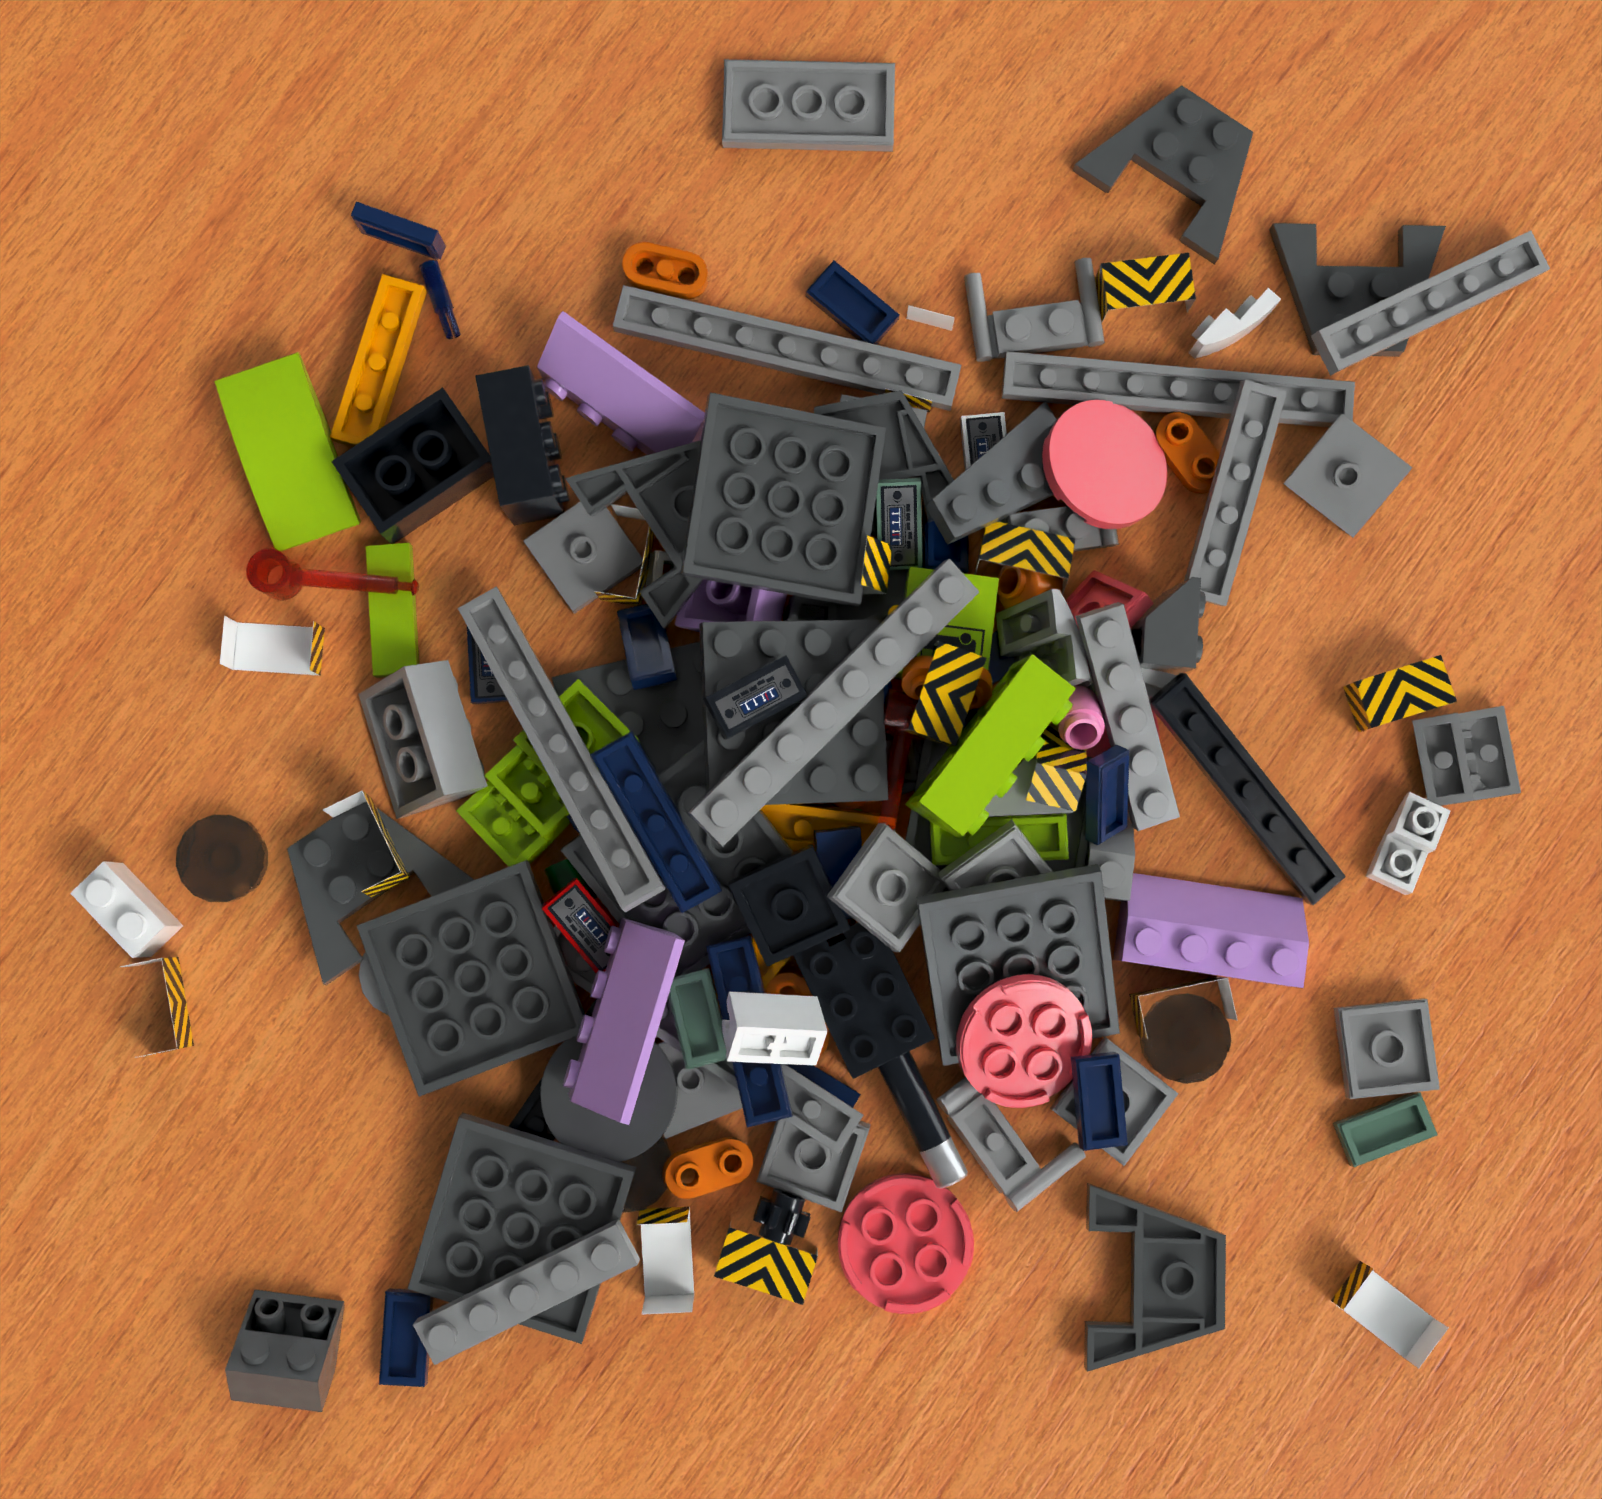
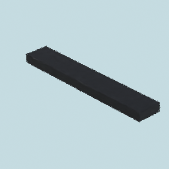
M1179 673L1149 699L1152 710L1306 903L1310 905L1316 904L1346 877L1186 673Z

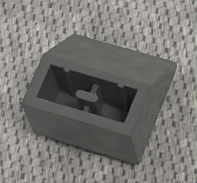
M1191 577L1163 592L1130 629L1140 668L1167 672L1174 675L1196 668V663L1200 661L1203 653V639L1201 636H1198L1199 618L1203 616L1206 604L1205 593L1200 591L1201 578Z
M254 1290L225 1368L231 1400L322 1412L336 1369L345 1308L344 1301Z

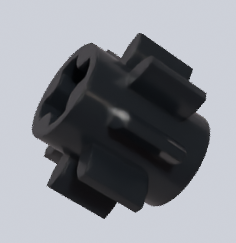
M773 1189L770 1199L760 1196L753 1218L754 1221L762 1223L759 1235L784 1245H791L794 1235L804 1238L811 1218L810 1213L802 1211L806 1200L778 1189Z

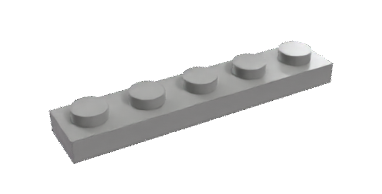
M1246 379L1240 381L1184 579L1186 581L1191 577L1201 578L1200 591L1205 593L1206 602L1219 606H1226L1287 395L1285 390Z
M1117 602L1075 616L1110 746L1119 745L1129 750L1128 812L1132 827L1137 831H1141L1179 818L1177 803L1124 604Z
M618 1218L417 1318L413 1326L433 1364L436 1365L638 1265L640 1258Z

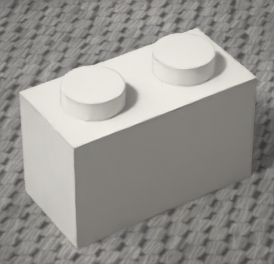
M103 861L70 893L132 958L152 957L183 927L180 921L124 863Z

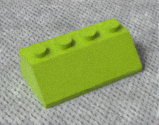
M1033 654L1014 663L993 689L992 697L986 705L980 707L963 728L957 745L946 750L905 805L954 837H963L967 832L974 835L989 816V812L985 808L995 795L1002 798L1015 783L1017 776L1012 772L1024 758L1029 762L1045 743L1041 734L1050 722L1056 726L1070 711L1073 703L1068 699L1076 688Z

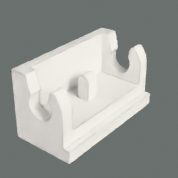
M729 992L726 1002L730 1020H722V1033L727 1051V1061L797 1065L817 1064L828 1032L817 996Z

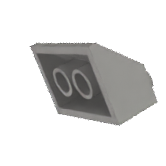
M449 660L404 666L358 694L396 819L465 798L488 786L484 776V767L474 744L471 725L466 718L458 692V683L453 676Z

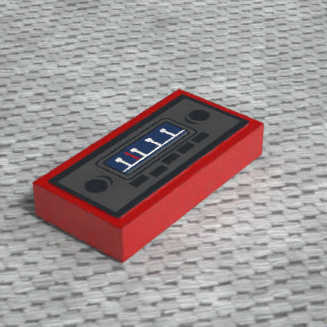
M574 878L540 908L596 974L598 970L605 972L611 954L605 953L604 948L611 926L616 925L579 880Z

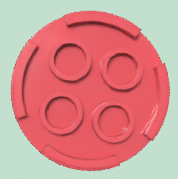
M1088 400L1078 403L1065 411L1055 421L1049 435L1044 440L1042 462L1048 485L1057 500L1062 499L1069 508L1084 518V523L1102 529L1129 527L1150 514L1163 497L1167 483V464L1164 451L1158 444L1156 435L1150 426L1139 415L1123 405L1113 404L1112 401Z
M1034 974L1011 976L997 981L984 989L965 1010L956 1035L958 1062L970 1084L987 1100L1012 1108L1034 1107L1049 1102V1097L1058 1093L1073 1079L1071 1057L1090 1055L1092 1047V1028L1089 1016L1077 997L1058 981Z
M899 1173L874 1180L853 1197L844 1211L840 1222L838 1252L846 1278L854 1290L885 1311L899 1314H914L939 1306L948 1300L951 1294L959 1287L969 1267H971L974 1238L967 1213L950 1190L947 1188H937L931 1178L918 1174Z

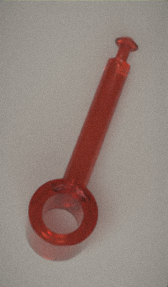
M262 549L256 552L248 561L246 568L249 583L258 591L279 601L293 598L300 592L302 586L397 594L398 590L411 591L412 596L419 591V583L415 578L411 583L400 582L398 577L303 569L294 560L275 549ZM277 566H282L283 573L279 581L269 584L268 576L270 571Z
M888 689L884 703L885 718L883 724H885V734L893 736L887 770L888 800H883L881 803L878 823H885L895 831L911 740L925 741L926 738L904 731L910 726L918 700L912 699L904 691Z

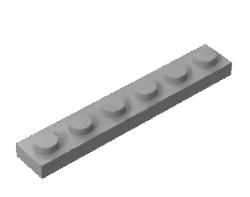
M1530 230L1333 323L1311 335V338L1331 376L1548 271L1550 267Z

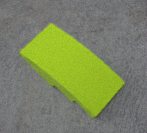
M299 352L214 381L242 466L276 553L361 523L347 484L331 462L338 457L330 438L331 430Z
M579 679L559 696L590 754L630 732ZM524 730L513 739L517 745L484 775L488 779V786L475 792L456 810L508 867L523 861H529V864H531L570 824L567 818L569 812Z

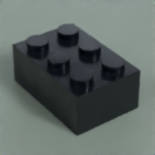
M529 365L476 375L501 509L514 526L560 516L564 513L563 502L570 501L565 475L561 474L559 464L555 465V460L562 459L557 433L553 432L551 422L547 421V418L554 417L551 398L549 392L545 390L543 379H535Z
M443 387L331 461L379 533L391 544H395L494 477L489 453Z

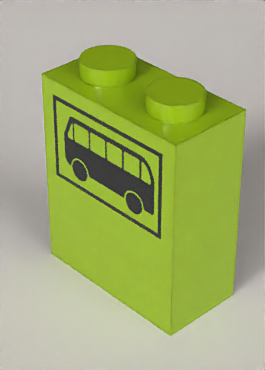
M910 567L906 577L904 600L934 570ZM964 574L978 589L979 593L915 657H933L937 648L934 644L941 641L986 657L984 668L989 670L999 578ZM903 669L895 675L894 679L902 680Z

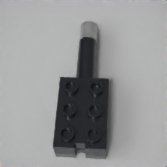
M857 922L850 926V930L842 933L844 939L830 946L827 940L793 956L812 995L818 997L824 1020L852 1078L854 1079L878 1067L936 1187L940 1189L946 1188L964 1179L968 1171L910 1052L935 1039L893 951Z

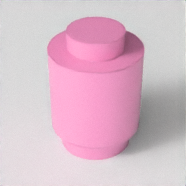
M1073 686L1076 690L1068 699L1073 703V706L1057 726L1060 737L1065 743H1068L1072 748L1085 750L1099 742L1104 732L1105 724L1096 694L1087 687Z

